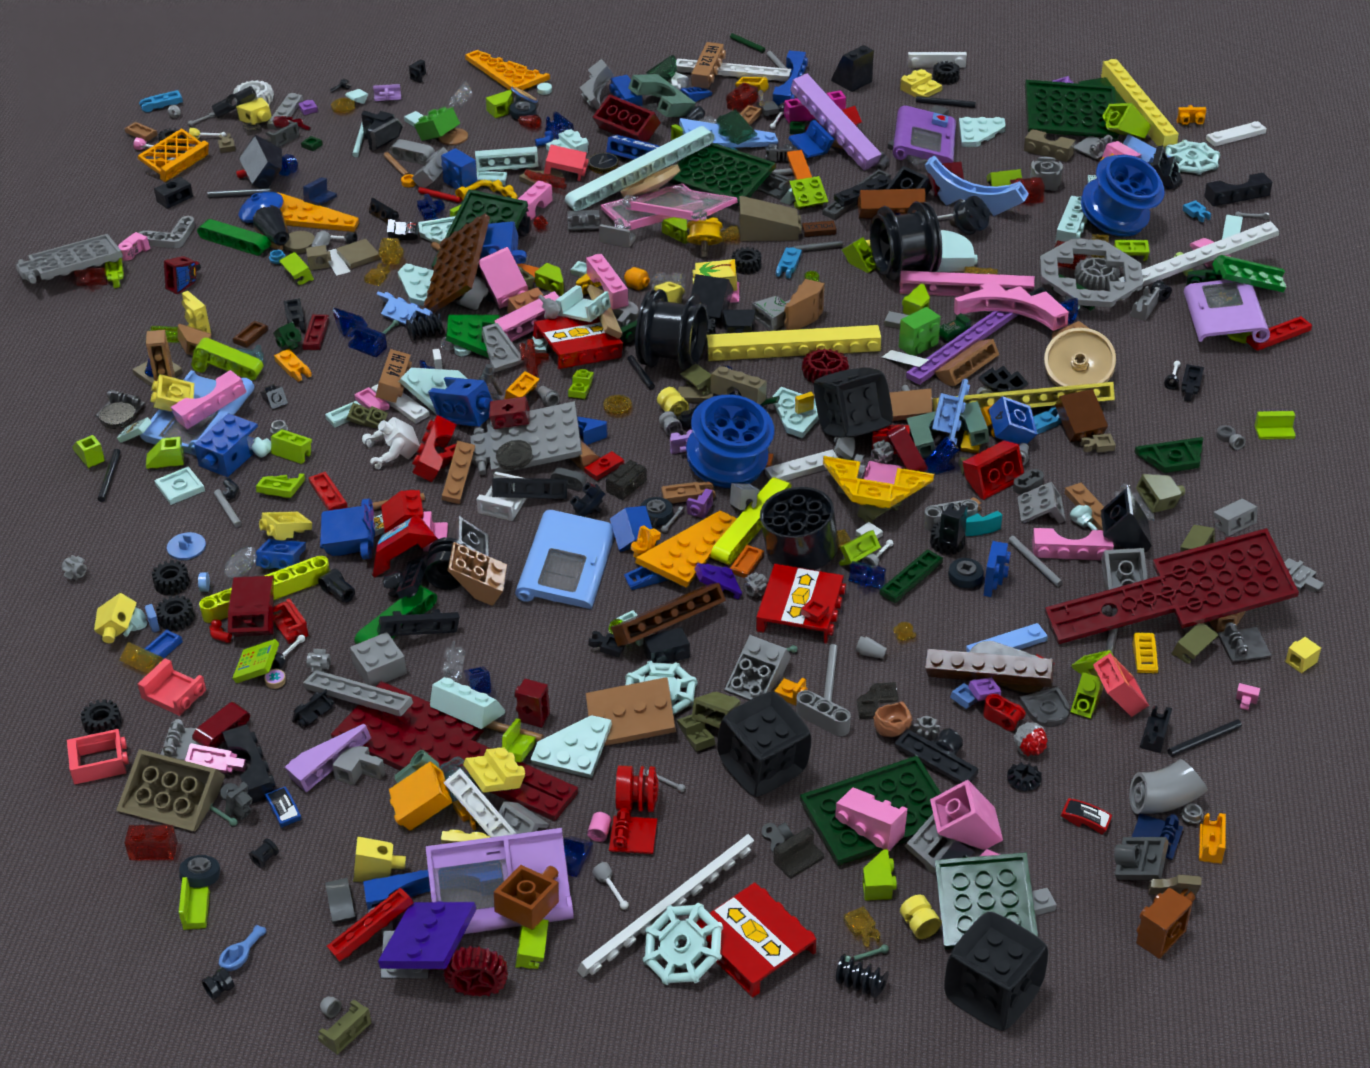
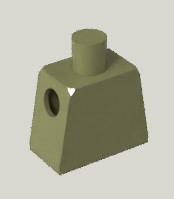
M1143 474L1136 486L1137 491L1152 513L1174 508L1180 497L1185 495L1184 486L1176 485L1168 475Z
M712 692L694 698L692 718L719 728L725 715L740 706L741 702L735 696Z

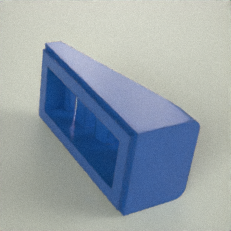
M690 87L680 89L682 93L695 102L712 95V92L707 88Z
M642 566L624 574L631 590L669 580Z

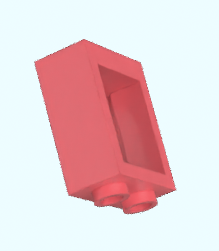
M1111 653L1093 664L1107 694L1131 717L1149 706L1135 677Z
M119 729L67 740L69 768L74 785L126 774L125 765L129 764L127 752L123 750L127 749L125 736H120ZM115 748L117 750V758L81 766L80 756Z

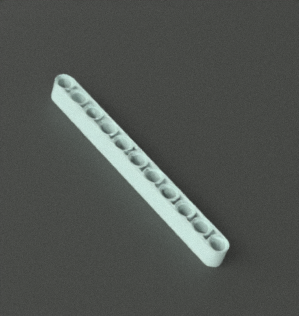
M700 126L569 192L565 196V203L574 211H581L710 145L714 141L715 136L707 128Z

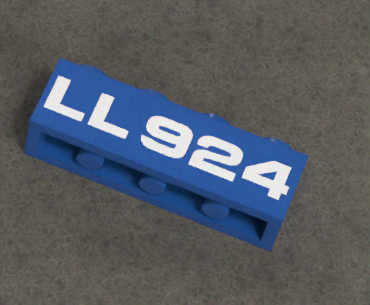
M614 135L608 137L606 152L635 160L660 146Z

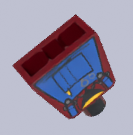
M185 256L164 260L165 289L179 294L196 282V272L201 269L200 263Z

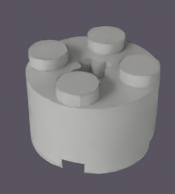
M1040 157L1035 162L1033 160L1029 180L1033 189L1037 191L1058 190L1061 184L1063 164L1060 161L1059 163L1056 162L1055 158Z
M475 275L472 289L452 302L468 309L477 310L483 297H486L488 294L485 280Z

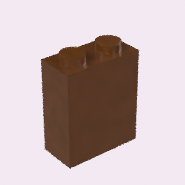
M1093 389L1059 396L1055 403L1070 442H1081L1082 438H1091L1093 435L1104 434L1108 428Z

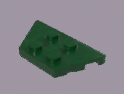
M1203 437L1136 446L1134 452L1163 473L1199 468Z

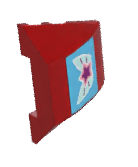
M419 515L413 516L381 536L376 549L372 574L374 578L390 569L391 559L418 543L421 548H424L438 539Z

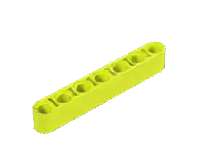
M775 477L771 478L757 495L755 508H752L751 502L716 542L711 551V558L731 565L762 528L760 511L763 504L775 493L791 488V483Z
M316 556L265 575L274 576L273 600L319 584L318 578L330 571L328 558ZM232 588L205 597L200 601L199 605L204 622L211 623L214 619L222 620L228 618Z

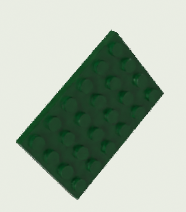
M1026 79L1025 98L1028 132L1034 129L1049 134L1094 136L1100 138L1111 135L1113 139L1118 138L1119 134L1108 130L1103 119V114L1108 105L1116 104L1115 86Z
M712 142L710 145L679 160L676 164H678L680 171L669 182L676 185L684 184L694 191L736 197L737 203L735 205L739 206V196L749 198L776 169V163Z
M468 189L445 238L447 239L455 231L462 229L465 224L473 222L476 217H480L485 213L490 217L489 224L513 221L517 229L528 207V202ZM435 257V259H434V261H433V263H432V265H431L432 269H433L434 265L436 264L437 257ZM477 268L476 275L482 278L480 268Z
M914 756L801 794L800 802L837 866L883 850L866 837L859 835L848 825L841 823L835 817L836 803L849 790L856 788L874 795L877 801L884 802L887 800L891 802V806L898 809L902 806L908 808L905 834L896 845L908 842L933 814L930 799L940 795L941 792L918 756Z

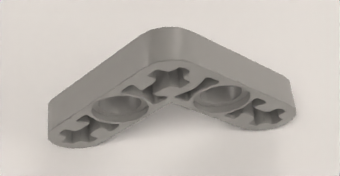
M184 216L178 221L171 233L157 231H141L139 233L148 237L150 246L180 248L195 228V222L192 216Z

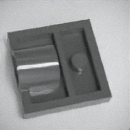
M1123 837L1122 844H1117L1114 851L1117 864L1115 871L1117 880L1161 879L1169 844L1167 838Z

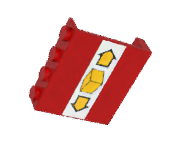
M563 316L555 319L534 321L533 336L535 339L545 338L559 356L558 369L622 357L623 342L604 331L599 317L592 322Z
M774 564L756 617V631L764 633L767 622L824 631V643H827L829 636H833L834 633L833 622H837L839 612L837 608L841 609L842 606L841 595H845L846 584L843 583L844 575ZM812 597L829 605V612L818 623L801 615V608Z
M755 882L709 913L723 925L720 950L722 957L716 963L752 998L760 993V981L805 949L809 950L812 954L816 953V938L813 932L805 929L795 916H791L780 902H776L766 889L761 888ZM702 919L696 922L701 929L707 926ZM712 934L706 936L707 948L711 949Z

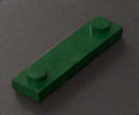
M927 549L880 589L879 595L896 603L941 565L943 557Z

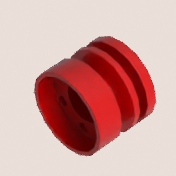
M618 765L616 775V811H620L621 808H627L628 811H632L633 802H638L639 812H643L644 802H648V812H654L659 790L656 767L650 766L649 775L645 776V766H641L639 776H634L633 766Z

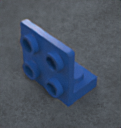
M816 120L810 122L805 133L791 135L788 138L793 146L798 150H802L806 158L827 154L835 140Z

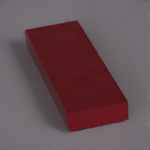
M312 314L302 344L303 350H320L330 320L329 315Z

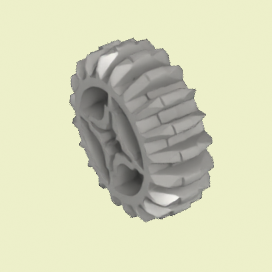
M1091 256L1090 259L1085 258L1077 263L1074 275L1076 282L1086 289L1109 291V281H1119L1120 270L1119 267L1106 266L1105 257L1093 258Z

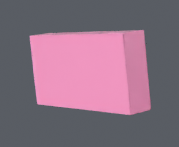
M369 387L354 394L355 400L368 409L371 406L382 411L390 409L389 403L383 399L376 398V392Z

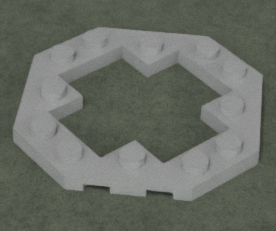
M1072 238L1040 256L1041 282L1045 285L1050 284L1053 286V290L1063 297L1067 295L1071 298V302L1076 305L1112 307L1118 300H1124L1131 296L1132 292H1138L1143 288L1141 263L1106 241ZM1073 254L1105 256L1106 266L1123 267L1125 282L1109 281V291L1077 289L1076 279L1068 277L1059 278L1058 263L1073 264Z

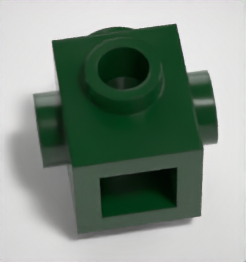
M293 322L273 332L277 345L283 351L299 347L298 343L302 341L301 332L295 327Z

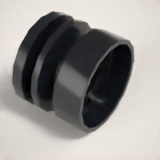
M443 537L434 541L429 547L425 575L428 582L436 588L452 590L461 586L448 571L453 543L456 542L466 546L458 539Z

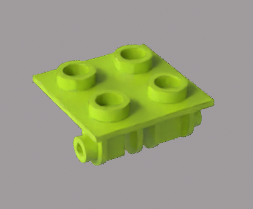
M820 176L789 181L796 200L794 202L795 208L801 209L805 206L808 208L828 203Z

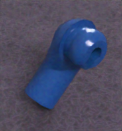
M546 131L544 138L535 139L536 147L551 142L554 139L552 131Z

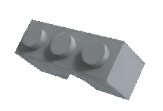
M444 146L432 154L426 161V165L419 169L412 177L419 187L426 188L442 173L441 155L448 152Z

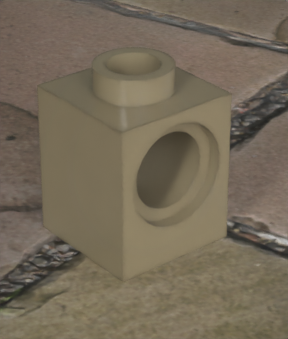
M326 245L306 248L310 270L329 268V261L332 260L330 251L326 250Z

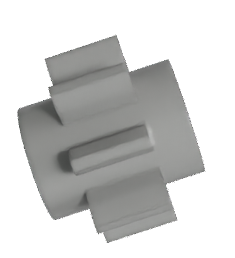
M883 440L872 445L874 449L871 451V456L876 462L887 463L893 459L891 455L894 453V448L889 442Z
M71 555V558H66L62 563V570L65 571L64 576L74 580L83 577L87 570L86 565L83 564L85 559Z
M757 572L745 578L747 583L744 584L747 594L750 596L755 595L756 598L764 595L768 584L767 578Z
M314 649L313 653H308L307 667L312 668V673L315 670L324 672V669H329L331 656L326 654V649Z
M923 716L917 718V724H914L913 732L932 741L940 733V725H936L937 719Z

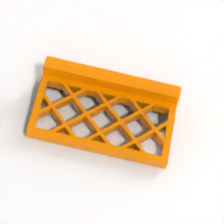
M181 128L139 154L138 159L160 175V179L166 182L207 156L209 143L205 140L200 142ZM183 135L186 139H178L177 137ZM167 143H176V146H171V145H166V144H167ZM177 143H186L187 146H177ZM189 144H196V146L189 147ZM158 149H161V150H165V153H163V152H155V151L158 150ZM167 150H176V153H167ZM178 150H179V151H186V152L182 154V153H178ZM153 156L154 159H146L145 157ZM155 157H165V160H156ZM167 157H171V158H175V159H174V160H167ZM156 164H162L164 166L160 169L156 166Z

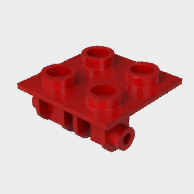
M621 808L617 812V816L613 817L609 852L653 854L657 818L630 817L628 809Z

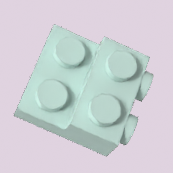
M572 129L559 133L558 140H553L546 144L548 151L550 145H556L587 153L589 145L587 138L580 137L579 132H574Z

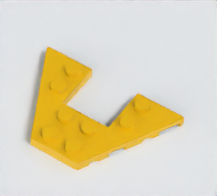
M823 456L824 466L849 499L859 505L869 504L875 505L878 508H891L934 480V474L901 468H897L894 484L857 478L860 468L859 461Z

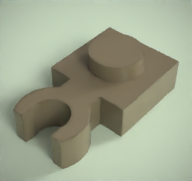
M227 133L228 136L222 137L221 134L219 135L220 153L236 151L234 140L231 138L230 133Z
M1111 434L1093 435L1092 439H1081V446H1084V452H1090L1093 449H1096L1097 452L1115 451L1116 444Z

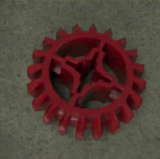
M817 349L806 354L802 361L804 378H807L809 382L812 381L813 384L818 378L849 369L847 357L843 353H838V350Z
M469 946L467 949L460 947V950L455 951L447 968L443 971L445 982L448 983L449 988H454L456 993L462 992L464 996L467 994L471 996L497 994L500 989H503L508 977L507 962L503 960V956L497 955V951L491 952L489 948L482 949L480 946L478 948Z

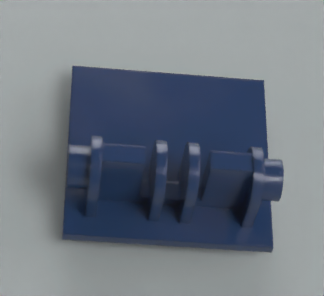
M1140 814L1132 837H1166L1169 842L1166 858L1173 860L1183 826L1179 825L1178 817L1174 814L1168 816L1166 821Z

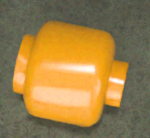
M632 267L624 275V281L629 288L639 291L649 285L650 278L646 270Z

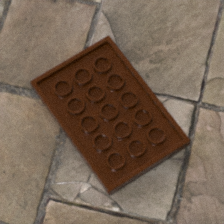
M486 213L476 217L473 222L465 224L462 229L455 231L450 237L444 238L440 242V249L436 256V264L433 267L434 272L430 279L431 283L427 290L424 308L434 313L472 289L490 220Z

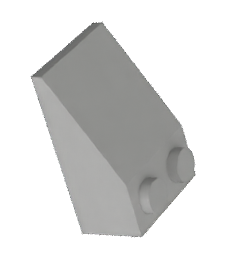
M1144 548L1104 550L1101 561L1106 590L1148 579Z

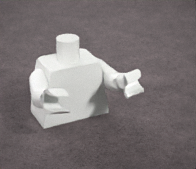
M392 417L388 422L385 420L381 421L378 425L379 430L374 432L373 435L365 434L362 436V441L364 444H367L368 448L374 445L375 440L385 438L386 443L390 446L389 452L383 454L382 457H374L370 460L371 465L378 462L375 464V469H380L382 463L396 459L399 454L409 460L420 446L413 427L395 417Z

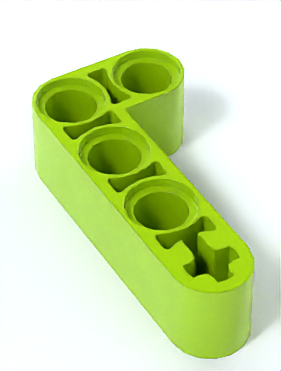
M210 338L201 339L193 351L191 363L192 368L196 372H205L211 364L226 371L231 370L236 375L249 380H255L264 367L260 359Z

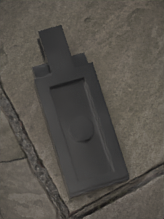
M1186 364L1181 385V392H1185L1184 401L1191 402L1192 395L1198 394L1204 367Z

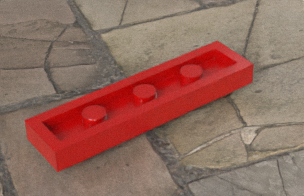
M1300 316L1268 328L1270 337L1265 342L1259 343L1254 341L1252 335L1247 336L1246 342L1258 351L1311 331L1312 324Z
M399 888L328 944L327 948L340 962L350 956L361 944L369 941L375 933L386 927L395 917L404 913L414 902L403 889Z

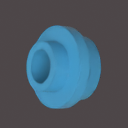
M274 250L270 253L269 260L274 264H280L279 260L286 256L282 250Z

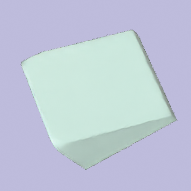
M357 89L345 95L355 102L365 104L368 93Z
M792 188L788 190L780 202L792 204L795 200Z

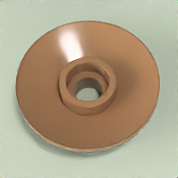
M453 128L443 136L438 137V140L445 145H458L468 139V133L461 128Z

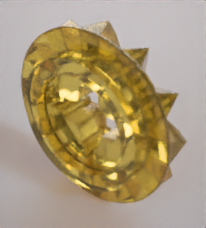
M339 98L332 102L331 107L334 112H351V110L355 109V102L349 98Z
M612 395L604 400L603 406L608 414L622 415V413H628V410L632 408V401L624 395Z

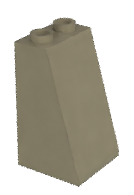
M739 196L740 241L798 240V234L802 233L801 215H798L797 209Z

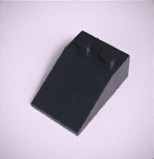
M902 166L885 190L925 189L926 197L933 187L927 176Z

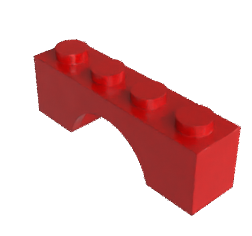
M439 415L435 417L434 421H429L426 427L428 432L424 433L421 440L424 443L420 444L417 450L419 455L415 456L412 463L415 465L412 473L433 482L443 462V458L436 452L435 447H446L457 424Z

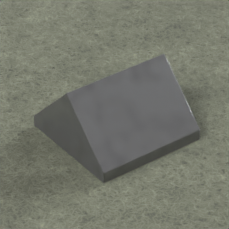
M458 516L456 539L463 542L467 548L489 556L488 534Z

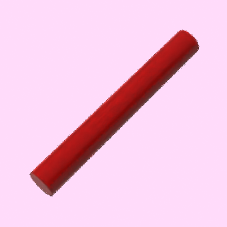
M422 187L418 189L420 194L456 203L462 202V197Z

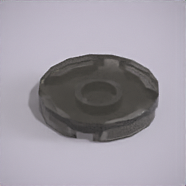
M115 402L105 406L100 411L99 417L101 424L106 428L116 429L119 426L125 428L135 421L136 411L130 403Z
M522 440L506 442L496 452L498 465L509 471L518 467L519 469L524 468L533 458L530 444Z

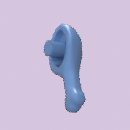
M256 925L252 933L243 942L227 947L219 957V966L224 967L227 971H234L240 968L248 959L251 946L266 933V928Z

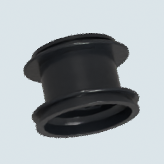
M915 201L910 205L907 214L894 215L889 207L882 206L878 210L877 215L872 218L870 225V247L873 260L878 271L889 280H897L903 268L915 267L917 271L923 272L938 271L942 260V235L937 215L929 203Z
M662 289L657 291L649 290L646 293L640 306L635 332V351L637 360L641 365H647L652 368L657 364L660 357L678 360L679 367L684 372L700 362L707 339L708 312L706 305L701 303L700 297L697 294L691 295L686 304L668 302L667 295Z

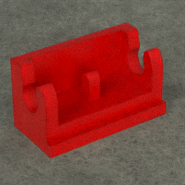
M290 598L273 607L274 612L282 610L279 614L273 616V622L288 644L295 642L299 635L309 636L307 623Z

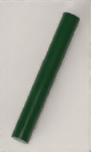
M734 33L730 35L731 39L759 52H765V47Z

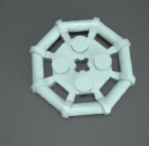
M1182 140V142L1174 145L1169 144L1165 147L1166 154L1171 157L1174 156L1176 161L1179 162L1177 163L1179 173L1188 172L1201 175L1203 172L1216 170L1219 167L1218 160L1221 156L1219 151L1213 150L1205 142L1197 143Z
M648 661L643 667L632 673H627L625 676V685L667 677L674 715L687 707L693 706L695 687L698 682L695 677L690 676L676 662L674 664ZM687 687L686 693L681 692V688Z
M700 903L687 906H667V910L645 930L644 965H648L665 985L681 982H700V978L717 960L720 961L722 957L720 954L722 923L715 920L704 909V905ZM680 915H690L686 921H680L677 918ZM699 918L707 924L702 929L696 924ZM669 920H671V922L662 931H659ZM712 934L711 949L707 948L706 936ZM655 938H659L660 947L658 946V950L654 951ZM680 939H687L686 945L678 948L680 946L678 941ZM703 954L706 955V956H708V957L695 969V967H694L693 964H694ZM662 957L668 962L665 969L657 962ZM676 967L687 968L688 970L686 973H674Z

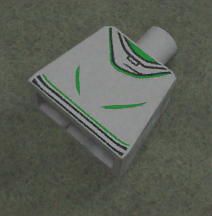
M773 296L752 303V309H755V319L768 330H777L784 325L786 319L784 309L786 303H789L790 300L784 302L778 296Z

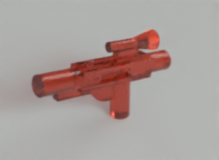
M528 169L525 171V175L530 179L543 181L551 184L552 187L564 190L567 187V184L564 183L565 178L556 177L551 174L548 176Z
M528 339L526 350L524 343L519 344L521 360L527 358L526 367L528 373L537 376V366L540 365L541 360H548L549 354L535 353L534 340Z

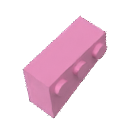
M852 788L836 803L835 817L841 823L854 829L859 835L872 841L877 847L888 849L889 852L904 837L908 808L902 806L898 809L891 806L890 801H877L874 795Z

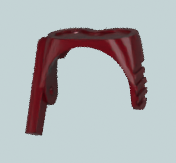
M275 116L273 118L274 126L277 129L288 126L289 120L297 122L299 127L306 130L311 129L310 126L303 124V120L300 118L294 120L289 116Z

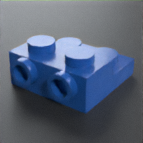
M268 539L256 551V566L264 569H284L300 563V555L306 550V542Z
M992 541L986 568L983 596L991 597L993 589L997 590V586L1002 585L1003 578L1008 577L1009 566H1005L1006 563L1009 564L1011 552L1007 551L1008 543Z

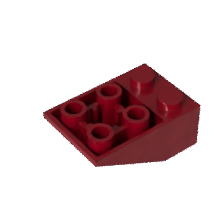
M274 576L233 577L228 609V633L233 637L273 635Z

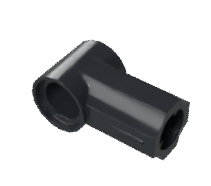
M336 568L318 578L321 589L326 593L331 592L342 602L348 603L355 595V589L344 580L341 572Z

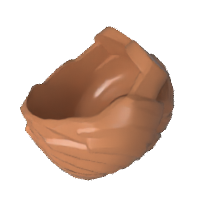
M903 701L879 707L873 717L877 732L885 737L902 735L906 729L910 728L913 721L911 713Z

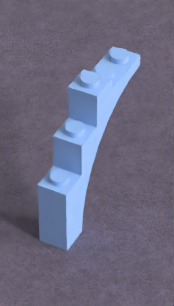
M935 155L930 157L925 164L927 172L931 174L936 185L940 187L937 194L946 206L959 199L966 200L970 196H978L986 204L992 215L996 216L1023 203L1029 194L1021 181L1011 185L994 187L978 185L963 180L944 167Z

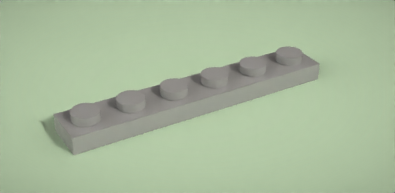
M315 670L303 682L307 690L321 693L327 689L326 695L397 716H402L413 704L410 696Z

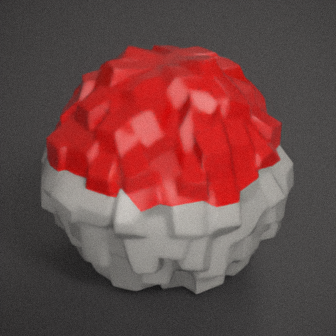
M1027 722L1019 726L1014 735L1017 749L1023 755H1040L1047 748L1048 739L1044 728L1038 723Z

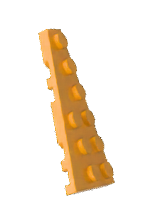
M479 50L465 54V60L508 90H511L512 86L525 90L550 80V74L548 73L543 75L539 73V70H528L527 66L512 61L504 62L503 58H492L491 54Z
M279 193L284 200L280 210L284 215L286 226L355 232L359 225L358 217Z
M718 511L636 557L635 563L687 588L697 575L694 569L697 563L705 564L711 557L713 546L737 518L723 511Z

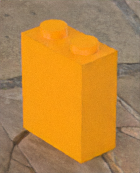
M431 761L389 789L390 803L395 810L394 818L400 826H404L410 831L452 803L449 789L443 783L446 781L444 773Z

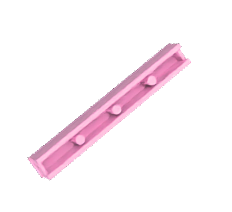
M901 271L899 286L900 294H910L914 288H917L922 283L925 285L928 295L960 297L980 290V285L996 281L1005 291L1021 286L1027 293H1030L1034 290L1035 276Z

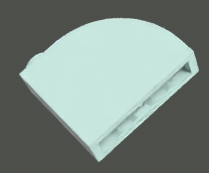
M941 230L942 260L937 272L974 271V265H977V255H974L971 242L958 233Z

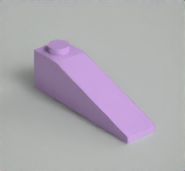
M362 724L292 759L285 766L290 779L303 791L308 792L333 771V764L342 752L352 747L363 746L371 739L367 726Z

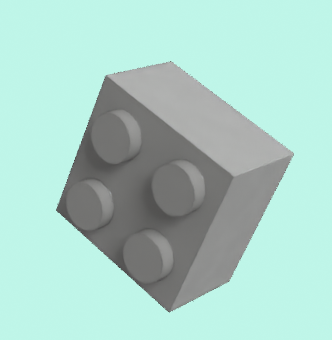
M387 632L350 647L352 663L367 685L376 687L381 681L386 683L407 674L405 657Z

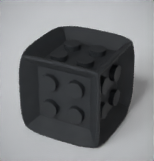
M866 367L848 369L823 376L814 381V396L818 418L826 434L840 438L853 437L874 432L892 424L893 411L886 377L882 371Z
M767 692L745 702L725 715L719 727L717 749L722 762L729 772L748 793L757 797L767 794L791 781L806 768L809 761L812 738L808 727L793 708L779 694Z
M988 911L972 924L953 948L946 965L945 994L951 1002L990 1027L1005 1031L1015 1023L1030 1005L1044 981L1048 962L1047 945L1035 934L1000 914Z

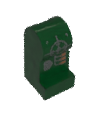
M962 313L956 315L955 320L940 326L939 337L949 343L971 327V320Z

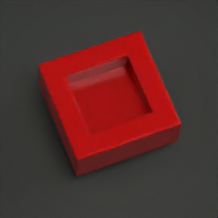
M813 597L801 608V615L817 623L829 612V605Z

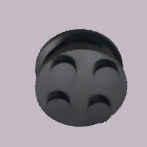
M970 196L966 200H960L955 204L953 209L954 219L950 220V224L952 226L957 225L961 232L971 235L976 231L984 230L988 226L990 210L981 198Z

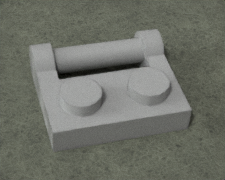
M932 814L907 842L905 847L925 865L929 872L936 873L935 860H940L956 840L944 837L947 839V843L936 856L932 858L928 854L944 837L937 833L934 815Z

